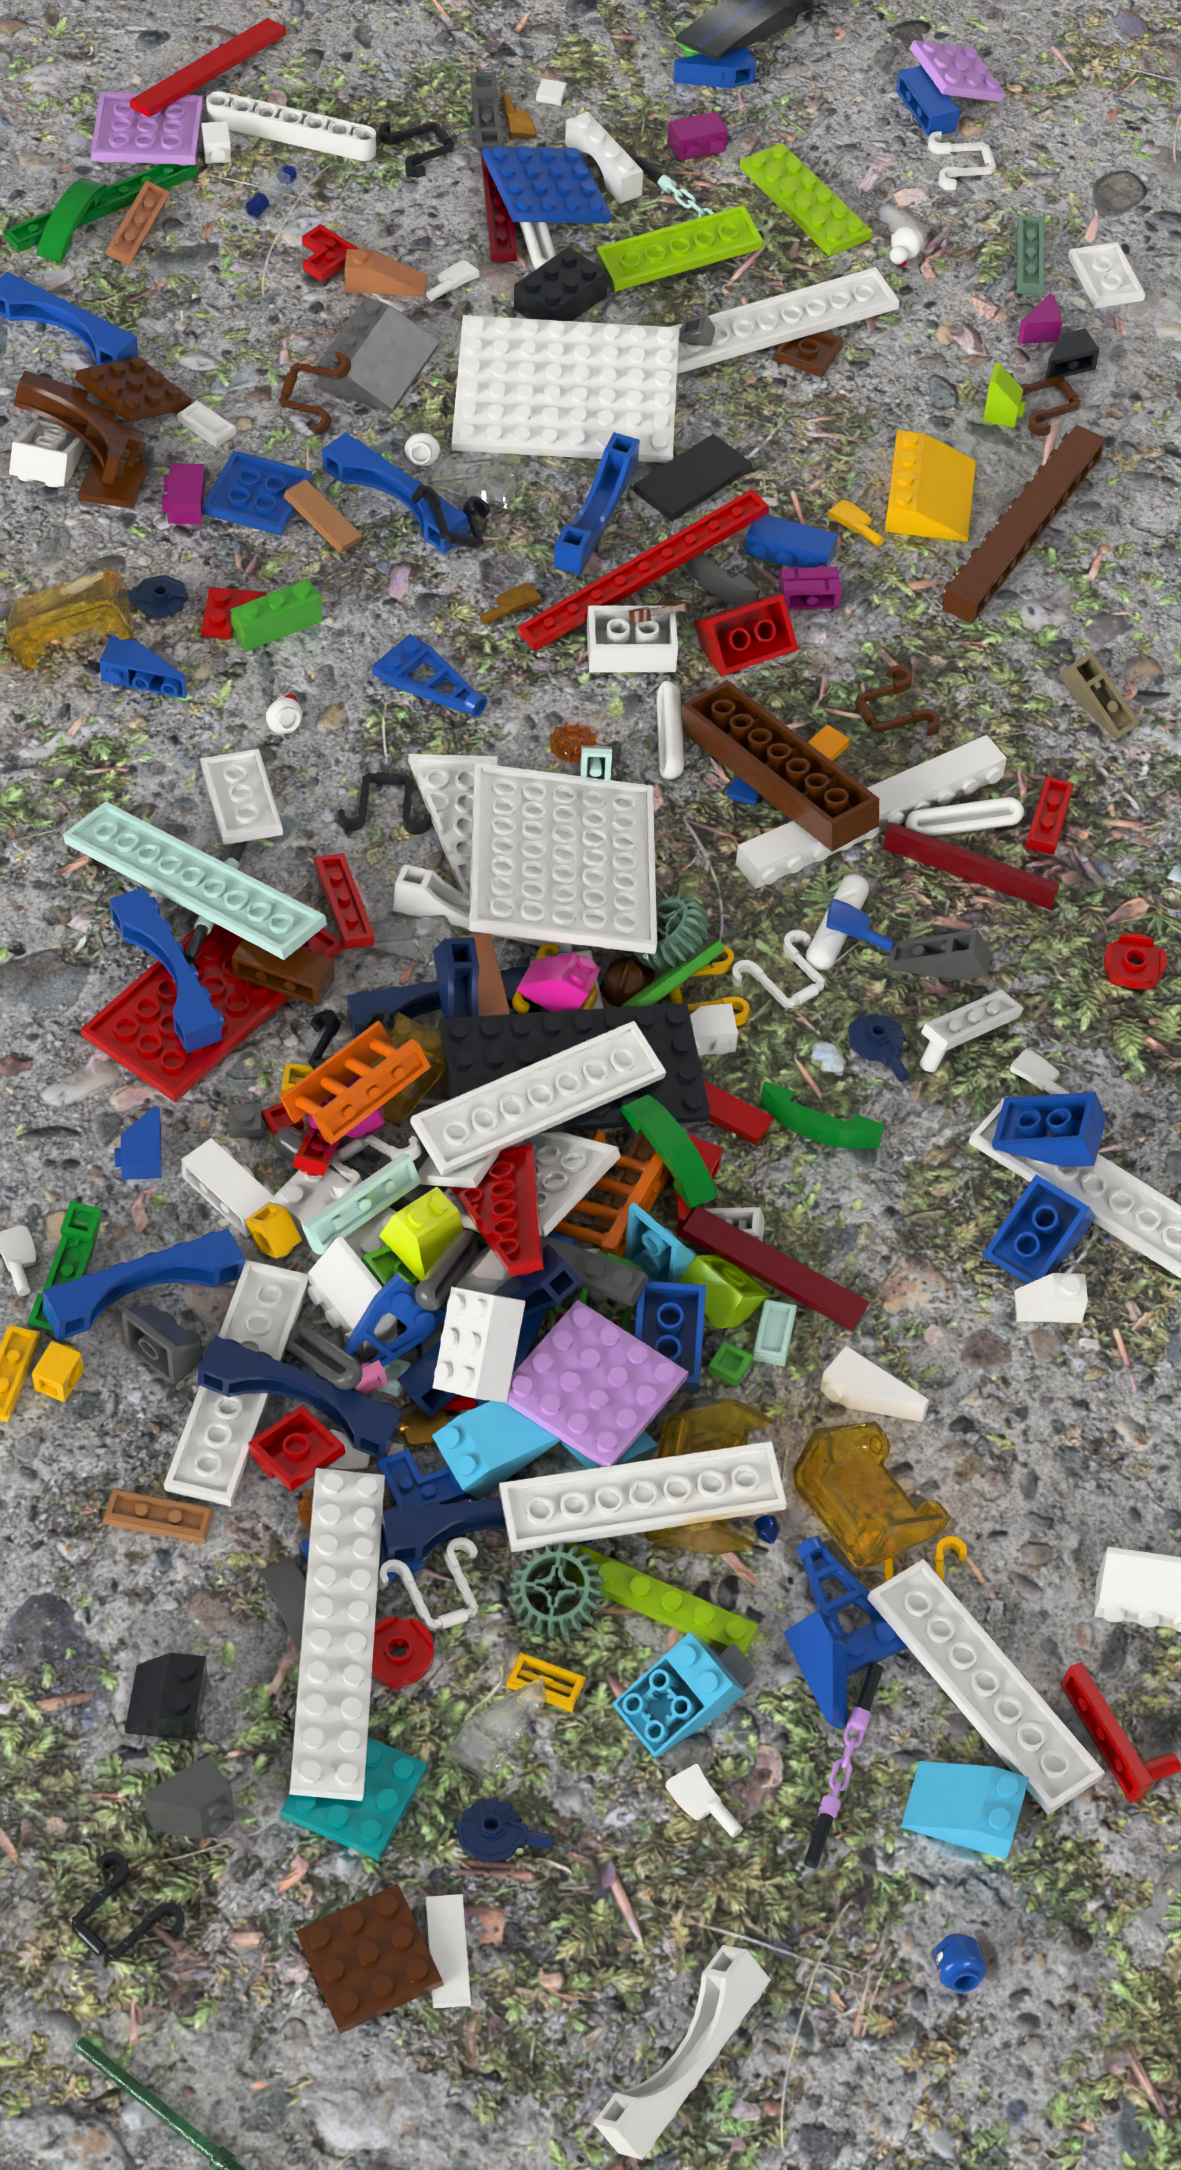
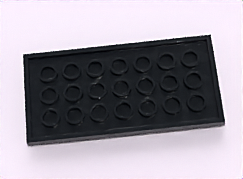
M688 1003L441 1018L438 1027L451 1099L635 1021L666 1070L665 1077L540 1133L632 1127L621 1112V1106L645 1095H650L656 1099L678 1123L705 1122L711 1116Z

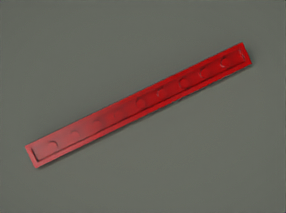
M753 489L745 492L517 627L519 636L534 652L586 622L588 606L615 605L769 513V505Z

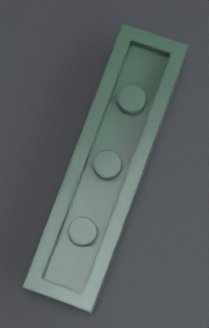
M1018 215L1016 293L1043 296L1044 217Z

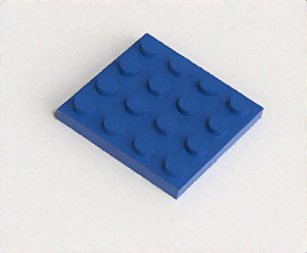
M484 146L482 152L483 159L513 222H610L612 214L583 155L578 149L571 147Z

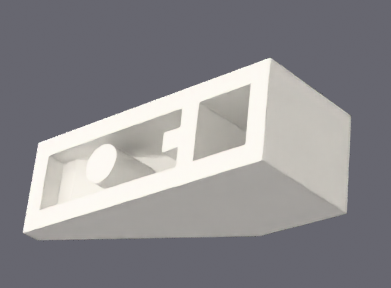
M845 1346L823 1372L820 1390L824 1392L828 1399L833 1402H839L846 1408L920 1422L926 1417L929 1399L848 1346Z

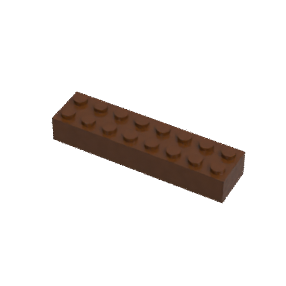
M726 681L682 704L683 733L830 851L833 852L879 827L880 798L730 681Z

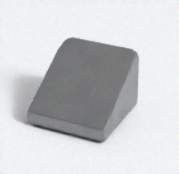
M707 314L684 320L679 341L682 343L711 346L715 334V326Z
M735 1643L727 1647L718 1656L742 1687L753 1680L755 1669Z

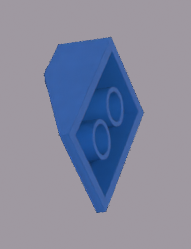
M1096 1092L1005 1097L992 1147L995 1150L1060 1167L1094 1166L1106 1122V1115Z
M1036 1174L982 1256L1026 1284H1029L1053 1273L1080 1242L1096 1216L1089 1206Z

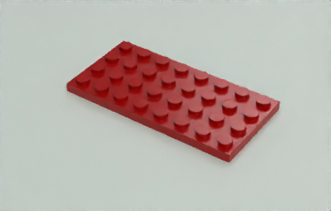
M214 923L211 932L206 935L193 964L198 973L199 984L201 986L205 985L209 990L213 1008H219L223 1015L225 1026L221 1027V1041L190 1053L186 1052L174 1031L173 1009L177 1000L178 990L172 976L159 960L81 1028V1037L176 1103L291 997L234 977L232 956L243 938ZM322 928L299 948L334 959L343 950V945L339 938ZM195 929L180 941L185 951Z

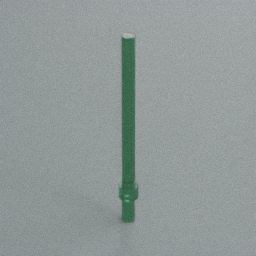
M82 2037L77 2042L74 2049L205 2156L210 2161V2167L214 2170H246L235 2161L236 2156L226 2147L222 2146L219 2148L88 2039Z

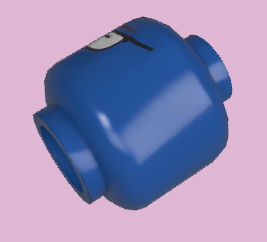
M955 1933L945 1937L936 1946L933 1956L940 1982L945 1987L957 1992H967L975 1989L986 1974V1965L979 1942L973 1937Z

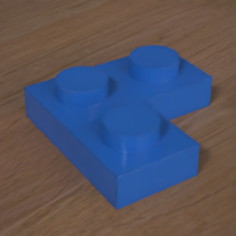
M409 1449L377 1460V1469L380 1475H385L384 1484L395 1507H423L429 1503L452 1504L467 1499V1492L462 1490L449 1466L421 1476Z

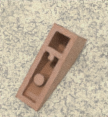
M347 249L345 292L425 297L427 274L376 251Z

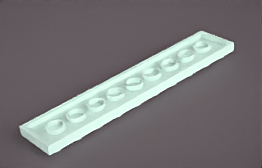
M104 802L63 834L65 844L283 960L327 925L324 914L108 802Z

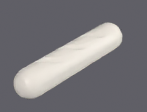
M519 222L532 264L537 269L556 256L546 222Z
M664 681L658 689L656 698L659 771L662 778L671 780L679 777L684 770L681 693L675 683Z
M1004 797L920 809L908 815L905 827L930 837L1013 826L1023 818L1024 808L1019 800L1013 797Z
M859 874L846 876L841 881L833 899H838L861 910L869 892L867 880ZM828 910L806 952V961L816 970H826L834 964L848 934L826 927Z

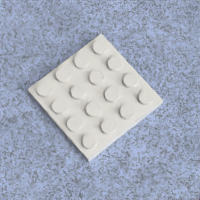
M564 1132L538 1133L503 1149L532 1143L536 1163L541 1236L546 1237L620 1158L618 1147ZM448 1188L444 1192L446 1197L454 1205L462 1207Z

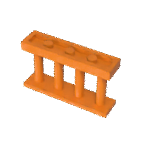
M377 1021L279 1098L292 1122L297 1123L308 1113L311 1114L324 1140L332 1145L431 1068V1065L419 1042L410 1039L397 1049L393 1047L382 1023ZM381 1056L386 1057V1059L383 1060L376 1067H370V1065L374 1063L376 1060H378ZM357 1075L362 1077L350 1087L345 1086ZM334 1094L337 1096L326 1106L323 1107L320 1105L331 1095Z
M598 1131L593 1140L606 1144L605 1133ZM656 1151L651 1160L648 1159L646 1162L620 1154V1158L614 1164V1166L642 1174L637 1184L634 1183L631 1186L601 1177L593 1186L594 1188L628 1198L623 1208L620 1207L617 1210L581 1199L551 1232L600 1246L604 1254L611 1253L624 1257L629 1206L634 1202L648 1214L671 1174ZM577 1210L612 1221L614 1224L609 1232L602 1234L567 1223L573 1211Z

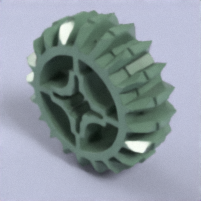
M674 894L669 900L663 898L661 903L656 905L657 948L655 954L634 952V955L648 969L652 968L654 971L661 969L667 971L671 966L676 968L681 961L686 962L688 956L696 954L695 949L703 945L702 939L708 935L707 929L710 923L708 922L709 916L706 914V910L696 899L694 900L692 896L687 897L685 894L679 896Z
M562 1542L558 1545L556 1552L553 1546L549 1544L545 1546V1554H541L538 1548H534L532 1550L533 1555L536 1557L534 1560L530 1561L525 1556L521 1559L526 1569H514V1574L521 1581L510 1583L511 1589L518 1591V1593L510 1597L513 1604H520L515 1609L516 1615L518 1617L525 1616L523 1623L527 1628L535 1624V1632L539 1635L548 1626L547 1631L550 1638L556 1637L558 1628H561L564 1637L570 1636V1626H574L578 1632H582L583 1627L580 1621L585 1619L588 1623H593L594 1619L589 1611L600 1612L602 1609L600 1604L594 1601V1599L605 1597V1592L597 1588L605 1583L602 1576L596 1575L600 1570L597 1563L589 1564L592 1559L591 1555L586 1552L580 1556V1548L576 1545L568 1553L567 1545ZM566 1565L578 1569L583 1574L585 1587L568 1581ZM552 1566L548 1577L536 1579L543 1570ZM561 1583L565 1590L558 1591L557 1596H554L551 1589H557L558 1584ZM531 1593L547 1598V1606L550 1609L549 1615L542 1614L533 1607ZM580 1601L574 1609L563 1614L564 1607L568 1602Z

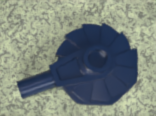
M166 575L143 579L132 590L110 589V600L131 602V605L137 606V609L145 613V616L157 617V619L168 616L173 617L179 611L182 612L185 602L189 601L184 583Z
M864 1013L860 1014L848 1027L851 1049L864 1059L881 1062L885 1067L889 1066L899 1082L906 1081L910 1074L900 1061V1052H902L904 1041L906 1040L902 1026L889 1016H878V1013L866 1017Z
M498 1798L485 1801L478 1800L469 1809H465L461 1821L456 1820L460 1848L483 1863L509 1859L518 1848L524 1849L525 1845L552 1850L555 1835L528 1830L529 1826L521 1823L522 1818L513 1810V1805L498 1801Z

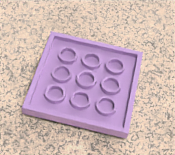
M100 92L90 152L91 161L103 163L126 162L129 164L152 163L155 165L178 164L181 166L196 165L203 112L202 95H186L149 118L130 108V100L141 93Z
M577 1300L512 1374L506 1404L599 1466L611 1467L616 1465L687 1380L688 1371Z

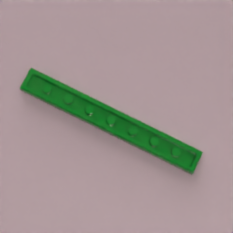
M160 164L110 185L96 207L90 205L77 227L133 204L146 181L166 190L198 176V169L194 165ZM53 210L5 230L4 238L18 253L38 245Z

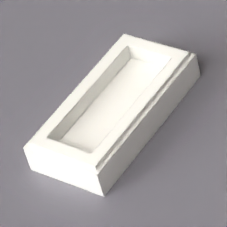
M195 401L177 414L178 422L216 448L236 435V427L199 401Z

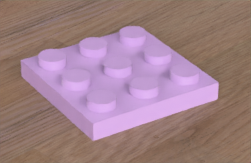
M913 40L909 49L942 94L1002 102L1006 93L999 85V81L992 76L988 66L979 58L974 48L970 46H954L950 43L939 44L930 40Z

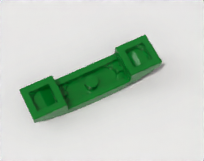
M81 178L67 189L45 226L38 245L37 256L60 263L63 261L73 244L71 236L90 205L96 207L107 189L106 184Z
M767 1081L764 1082L760 1105L775 1120L788 1129L811 1140L835 1147L850 1149L879 1148L884 1124L854 1114L851 1122L848 1123L793 1102L794 1091Z
M645 1095L621 1106V1112L637 1135L642 1132L674 1176L673 1187L689 1210H693L697 1206L717 1198V1190L700 1154L686 1132L664 1106L650 1095Z
M70 1200L60 1229L62 1237L43 1290L49 1289L58 1283L64 1284L79 1279L87 1273L103 1213L101 1208ZM42 1291V1293L37 1294L27 1324L28 1326L54 1332L42 1310Z

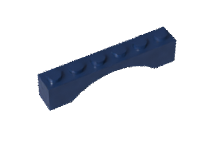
M474 937L444 938L433 950L443 1017L479 1016V963Z
M529 966L513 967L500 971L509 1008H513V996ZM438 981L420 982L414 985L389 987L383 990L347 995V1014L353 1039L361 1033V1027L368 1015L378 1009H387L395 1019L396 1024L392 1031L387 1030L384 1023H382L388 1036L395 1029L415 1017L441 1010L442 1005ZM523 999L529 1003L532 1013L539 1011V1004L537 1005L527 999Z
M549 1244L542 1249L544 1270L535 1271L528 1275L513 1276L493 1293L526 1301L523 1318L544 1308L558 1305L583 1282ZM441 1340L397 1378V1381L430 1418L457 1395L433 1388L434 1372L437 1366Z
M215 1336L198 1366L199 1386L226 1397L268 1393L303 1401L333 1420L346 1435L354 1449L378 1459L387 1457L401 1430L403 1411L398 1410L391 1403L378 1402L366 1397L364 1393L356 1389H339L324 1377H317L304 1372L297 1365H287L277 1361L265 1352H255L245 1348L233 1339H223Z
M500 1496L490 1500L475 1501L473 1499H465L458 1503L442 1505L440 1503H429L423 1507L413 1508L397 1506L382 1512L381 1535L386 1562L394 1559L403 1563L421 1561L438 1546L465 1533L485 1529H507ZM592 1540L581 1541V1542H576V1543H578V1544L592 1543Z

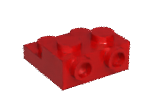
M303 1405L293 1412L285 1414L280 1421L267 1430L258 1433L248 1442L251 1459L271 1479L277 1477L291 1492L315 1476L316 1468L325 1469L346 1454L344 1444Z

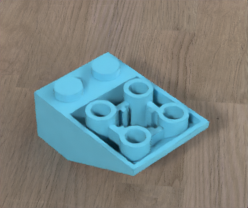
M689 1632L621 1694L612 1705L653 1757L657 1758L719 1717L746 1690L705 1640Z

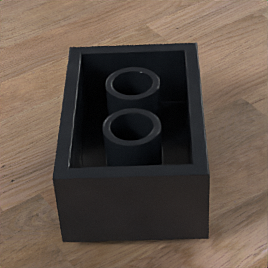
M567 247L514 285L513 309L527 319L573 321L607 297L608 271L572 248Z

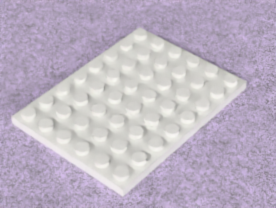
M463 315L452 432V451L602 459L603 452L613 432L640 440L638 461L668 463L673 460L679 328Z
M476 763L473 786L469 931L655 954L657 948L653 786Z

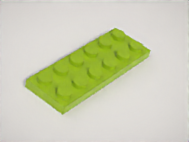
M783 143L740 159L739 168L829 257L872 239L873 231Z
M742 205L597 247L596 255L603 269L608 271V279L616 292L763 249V239L745 206Z

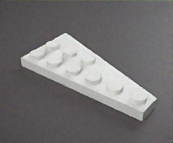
M408 754L409 765L459 891L470 896L474 769L476 763L497 765L498 756Z

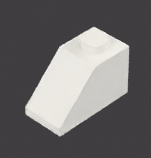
M1051 1273L1014 1291L1016 1321L1082 1323L1088 1303L1086 1275Z

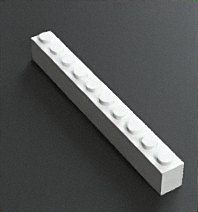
M985 735L868 787L869 791L880 798L879 827L837 850L830 851L797 823L791 821L739 844L736 866L755 889L765 884H772L787 874L796 873L803 867L816 861H823L828 856L841 850H847L856 843L874 838L879 833L885 831L890 822L901 825L906 821L908 815L915 810L945 806L956 798L965 794H972L985 785L998 782L1003 778L1007 758L993 741Z

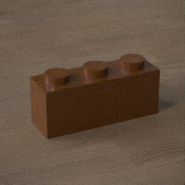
M242 939L232 956L234 977L316 1006L320 1005L335 980L333 959L302 948H298L283 960Z

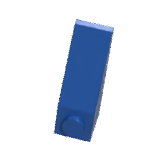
M816 1611L783 1633L827 1723L843 1730L847 1726V1647L841 1637L844 1635V1630L834 1616L829 1617L820 1611Z

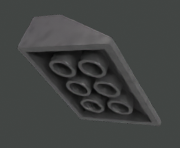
M365 297L318 363V367L338 369L341 361L335 357V352H341L351 361L350 372L342 379L318 375V388L392 414L439 347V342L391 305Z

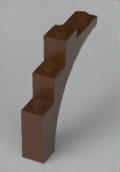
M24 371L19 380L13 406L42 416L81 439L101 462L103 469L102 482L113 485L117 476L122 477L125 466L133 467L137 458H143L147 444L142 442L144 432L115 422L116 413L113 410L87 401L89 391Z

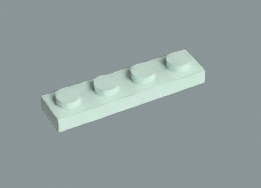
M402 1153L301 1224L312 1251L321 1255L336 1238L340 1236L345 1238L421 1184V1179L411 1156Z

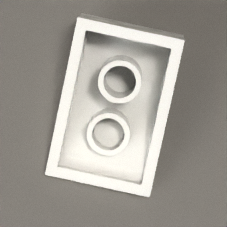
M35 419L12 442L9 474L18 476V479L22 481H42L49 487L57 488L64 486L74 473L85 443L70 431L54 422Z

